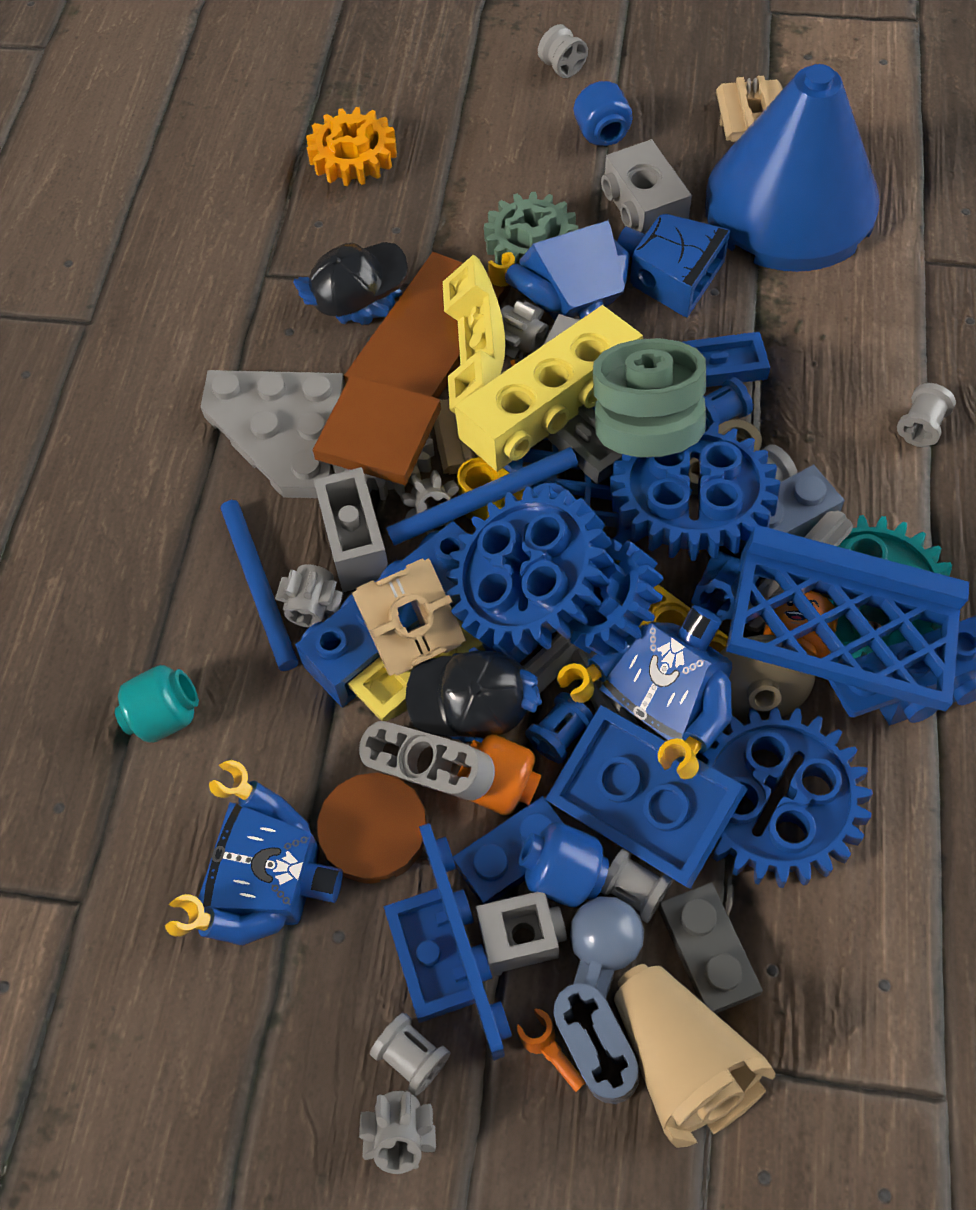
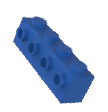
M452 521L442 530L429 533L415 551L402 561L397 560L388 565L380 578L375 582L406 569L408 564L422 558L424 560L429 558L446 594L448 590L456 586L445 577L446 572L459 568V564L449 556L451 552L464 551L466 545L458 536L460 533L466 532ZM352 594L344 601L341 609L324 622H317L310 626L303 634L301 640L295 644L303 667L342 708L357 696L349 688L348 683L380 657ZM453 601L450 603L451 608L456 605ZM411 602L397 608L399 612L398 617L407 632L421 625Z

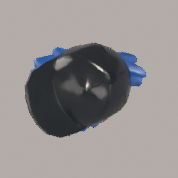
M382 242L366 248H362L356 243H345L320 257L311 270L309 277H298V279H294L293 283L306 305H314L321 313L335 316L341 324H346L352 320L361 325H368L372 322L373 318L386 317L396 303L395 298L403 294L399 288L407 280V259L402 249L395 243Z
M475 647L469 649V652L455 653L452 656H441L421 662L411 671L406 687L408 715L415 728L432 735L459 739L463 743L472 740L482 742L488 735L508 733L520 723L528 711L535 712L537 706L542 704V700L537 687V676L525 670L518 661L503 652L480 651Z

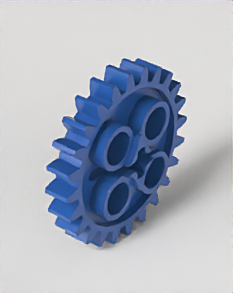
M714 422L705 431L698 443L682 452L663 457H634L622 454V461H614L613 476L610 477L612 511L619 513L620 527L632 526L631 539L635 541L649 536L648 550L650 551L665 544L668 545V555L670 558H674L681 548L688 550L691 561L696 560L699 550L706 549L713 559H718L720 546L724 545L734 554L738 553L740 539L747 542L755 525L769 528L770 516L776 515L780 480L775 479L776 464H767V450L753 452L754 438L738 442V429L733 428L725 435L718 433V423ZM691 458L699 460L698 520H691L689 518V472Z
M546 485L540 495H538L530 486H526L522 500L518 501L511 492H507L505 507L499 509L492 502L488 503L489 517L485 521L473 516L471 520L477 530L473 535L460 533L458 537L466 547L464 551L451 552L449 556L459 564V568L452 569L446 572L445 575L446 578L456 585L446 592V596L449 595L456 604L451 612L463 622V629L487 647L492 648L496 645L507 654L512 651L514 646L518 647L525 654H530L534 639L544 648L550 649L552 633L556 631L566 639L570 638L568 623L572 619L582 624L588 622L586 615L582 611L583 607L586 604L591 606L601 605L602 602L593 591L595 587L610 585L611 581L600 569L614 564V560L604 550L612 544L611 539L602 530L605 524L582 498L576 500L566 489L558 495L550 485Z
M778 706L770 711L768 720H762L755 709H749L747 725L745 726L732 716L730 723L727 725L729 735L727 736L722 732L712 744L715 749L709 747L705 753L698 752L696 756L703 763L747 788L744 796L752 801L754 810L748 814L739 815L734 813L718 840L719 844L714 852L713 859L717 862L731 854L736 858L732 872L736 876L747 865L754 867V882L758 885L764 879L767 871L774 872L779 888H784L789 872H795L803 886L808 885L811 879L812 866L824 877L829 876L833 870L829 856L845 864L851 856L845 843L858 846L864 837V834L854 825H866L872 814L865 808L858 806L869 802L873 791L865 787L856 786V784L864 780L868 773L867 767H850L849 765L858 751L857 748L848 747L839 750L836 745L842 731L838 729L827 736L821 734L820 729L823 718L820 716L815 718L809 726L801 724V709L798 708L794 710L789 721L782 720ZM758 750L772 751L777 755L780 764L769 768L760 766L754 761L752 753ZM801 755L803 762L793 776L786 796L778 803L763 834L759 837L754 836L752 829L762 816L770 793L777 789L793 756ZM808 776L820 777L828 784L830 793L826 795L812 794L804 787L802 779ZM782 822L797 824L802 829L805 840L800 843L784 841L779 837L776 825Z

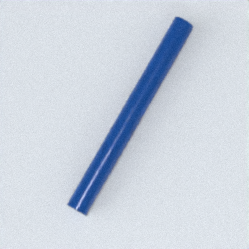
M568 447L388 526L386 529L393 545H398L480 509L490 502L493 503L505 498L507 492L514 494L525 489L526 486H532L578 465V460L573 449Z
M236 500L226 501L221 505L220 509L280 671H289L298 665L296 654L240 504Z

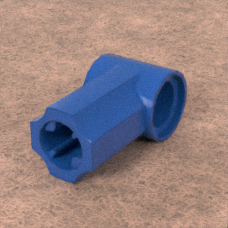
M719 551L718 559L711 557L701 581L696 586L691 603L714 613L722 621L732 619L741 571H738L740 559L722 551ZM754 575L753 584L757 588L761 577Z

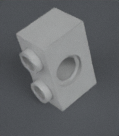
M652 139L606 155L605 175L601 177L602 189L606 198L609 201L613 200L620 210L625 226L646 234L659 215L669 214L689 219L692 195Z
M362 467L313 479L342 591H351L372 580H378L388 566Z

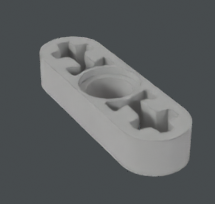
M378 721L369 726L364 732L359 745L361 761L367 767L465 800H476L485 795L490 789L495 776L494 762L487 753L464 743L387 721ZM385 744L399 746L398 756L383 752ZM431 746L433 749L432 762L426 771L419 774L417 769L418 757L425 748ZM453 763L467 768L471 767L468 778L450 773Z

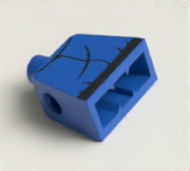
M662 214L658 216L646 234L627 226L624 227L617 242L628 251L629 256L632 258L630 282L633 287L688 318L725 262L730 230L669 214Z

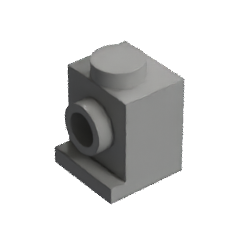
M534 892L476 906L492 977L502 975L504 971L558 959V943L567 941L566 930L559 906L549 908L545 893ZM521 928L529 929L534 934L532 942L519 945L514 942L512 937Z

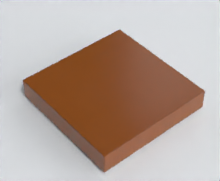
M350 375L313 448L315 460L350 470L362 467L364 474L406 486L441 411L440 399Z

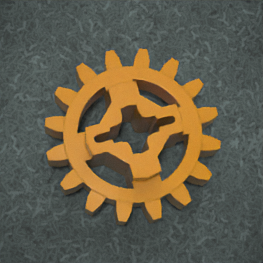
M355 107L352 114H346L343 108L338 109V115L334 118L328 114L323 115L325 124L314 123L312 125L313 134L306 136L308 144L306 148L310 165H314L318 176L326 173L329 183H333L337 178H342L344 186H348L351 179H357L363 185L366 183V176L369 175L379 179L381 177L380 168L391 169V159L397 157L394 127H389L386 117L377 119L376 111L374 110L369 111L366 115H362L360 107Z

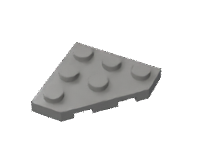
M207 371L201 402L204 418L230 440L232 446L253 468L257 467L270 480L271 486L282 497L318 498L313 479L334 473L332 464L315 460L313 448L345 387L343 373Z

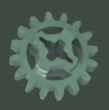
M531 192L529 199L524 200L518 193L513 194L514 203L509 204L501 200L498 202L499 212H488V223H484L486 252L488 255H495V263L498 265H502V254L511 252L515 256V264H520L519 260L533 243L578 230L575 212L567 213V203L565 201L554 205L553 195L548 194L543 200L537 199L536 192Z

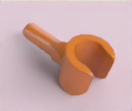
M534 1009L537 1019L546 1027V1030L539 1038H530L524 1033L522 1027L517 1024V1032L524 1048L530 1053L543 1054L548 1061H551L572 1089L577 1092L585 1084L583 1077L555 1041V1030L549 1015L543 1010Z

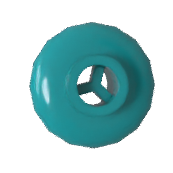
M161 664L156 665L120 686L118 692L119 706L115 708V717L126 734H135L143 741L155 743L187 727L193 721L194 708L199 705L198 694L185 672L180 669L174 671L170 667Z

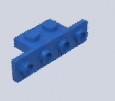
M976 616L959 621L953 703L957 702L958 705H967L976 701ZM942 628L922 634V637L930 645L941 639ZM907 640L888 646L899 661L916 652ZM874 652L854 658L865 671L877 674L886 669ZM923 660L906 668L918 685L936 690L937 678ZM828 680L850 717H857L879 709L890 726L907 719L911 723L920 722L929 718L938 710Z
M428 823L419 826L438 888L383 907L418 1022L421 1023L475 1004L493 1060L495 1061L505 1057L502 1040L512 1037L501 1001L489 1004L482 983L493 978L482 944L471 947L464 926L474 923L463 889L452 892L446 872L455 870L456 866L447 838L445 836L435 840L431 825Z

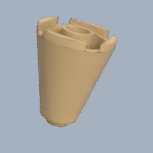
M640 964L628 970L619 979V990L614 997L615 1005L664 1134L676 1148L688 1147L698 1143L691 1132L706 1124L713 1135L742 1116L763 1096L766 1089L759 1080L762 1076L773 1080L776 1074L768 1060L662 966L648 967L646 964Z

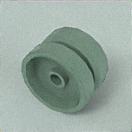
M637 339L617 344L603 351L594 361L593 385L594 396L597 399L595 404L596 436L604 446L619 454L634 457H663L682 452L698 443L705 433L706 407L705 398L703 397L706 392V359L697 348L680 341L668 339Z

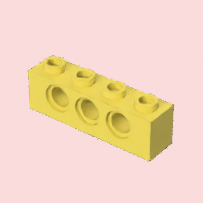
M601 305L456 404L455 412L459 439L498 472L510 462L524 457L531 447L547 437L549 433L555 434L561 430L570 419L578 415V408L580 406L594 407L597 401L594 396L593 385L594 361L603 351L620 343L643 339V335L604 305Z

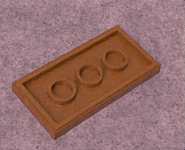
M436 252L431 253L344 374L345 383H347L350 375L439 398L448 384V375L460 366L458 321L444 312L443 281L463 264L462 262ZM492 284L500 307L510 292V285L500 287Z

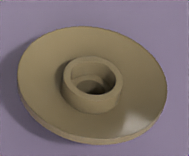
M756 635L747 638L768 643L777 637L775 635ZM726 648L720 652L732 662V671L729 676L732 690V716L740 722L747 723L749 709L751 708L759 713L762 720H768L770 711L778 706L782 718L803 704L813 689L814 675L726 652Z

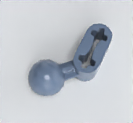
M597 897L581 906L571 921L569 938L574 953L580 959L573 985L567 986L559 993L554 1003L553 1014L556 1025L589 1090L597 1099L604 1103L618 1104L626 1101L634 1094L639 1084V1068L636 1057L606 998L614 971L625 968L637 958L643 946L644 928L640 916L630 904L616 897ZM582 1002L587 1010L594 1007L597 1008L591 1014L594 1024L592 1026L607 1058L610 1057L615 1065L625 1062L628 1066L621 1072L623 1080L621 1086L613 1088L608 1080L596 1082L595 1077L602 1073L600 1057L586 1029L583 1030L578 1022L567 1024L574 1017L572 1007L575 1004Z

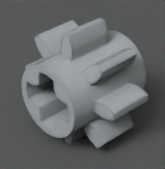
M517 301L514 308L506 305L501 309L505 331V355L515 360L517 357L524 359L526 353L530 355L544 345L549 332V326L539 321L544 310L526 301L524 303Z
M437 470L432 471L430 478L422 480L413 475L411 479L414 487L411 494L404 493L400 496L404 505L414 507L407 512L406 519L431 508V506L424 502L430 496L439 501L440 504L452 499L451 497L459 490L456 482L451 480L442 485L441 477ZM432 529V530H430V531H427V532H426L427 535H428L429 533L433 532L434 529Z
M305 564L299 566L297 571L290 570L288 577L281 578L275 599L284 602L282 610L285 611L284 616L289 621L303 627H310L317 622L327 620L330 614L333 615L339 610L343 592L335 590L337 582L330 571L320 566Z
M392 1091L385 1095H378L375 1113L366 1111L360 1114L359 1138L363 1139L364 1160L374 1158L376 1165L381 1170L392 1174L406 1173L412 1169L419 1168L421 1151L435 1152L436 1150L432 1105L425 1104L420 1106L418 1099L408 1091Z

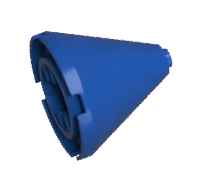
M814 64L801 69L717 162L710 174L705 196V212L708 223L730 230L727 248L733 251L735 245L754 254V264L775 270L795 272L830 267L855 254L857 245L866 236L870 237L879 211V191L840 75L824 64Z

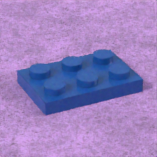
M600 705L545 800L691 889L746 793L747 788L698 760V772L692 779H681L676 771L678 765L685 757L675 759L671 767L664 770L658 760V751L666 741Z

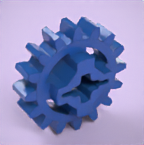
M615 539L611 540L612 544L606 548V552L614 560V564L600 569L611 581L610 585L595 587L593 591L602 602L601 605L591 606L586 604L583 607L582 611L588 620L586 624L579 623L574 619L568 623L571 635L568 638L570 643L588 654L594 651L600 656H606L610 646L619 652L623 651L627 636L631 635L636 639L642 637L639 625L643 620L646 622L654 621L655 616L649 611L650 605L662 601L663 595L653 589L663 581V575L654 569L658 563L630 541H626L621 545Z

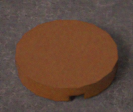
M379 772L356 775L339 784L324 800L317 819L318 842L330 866L342 869L345 878L365 884L381 882L380 880L388 879L392 876L397 877L408 871L422 854L424 844L419 826L427 824L425 808L415 790L398 777Z

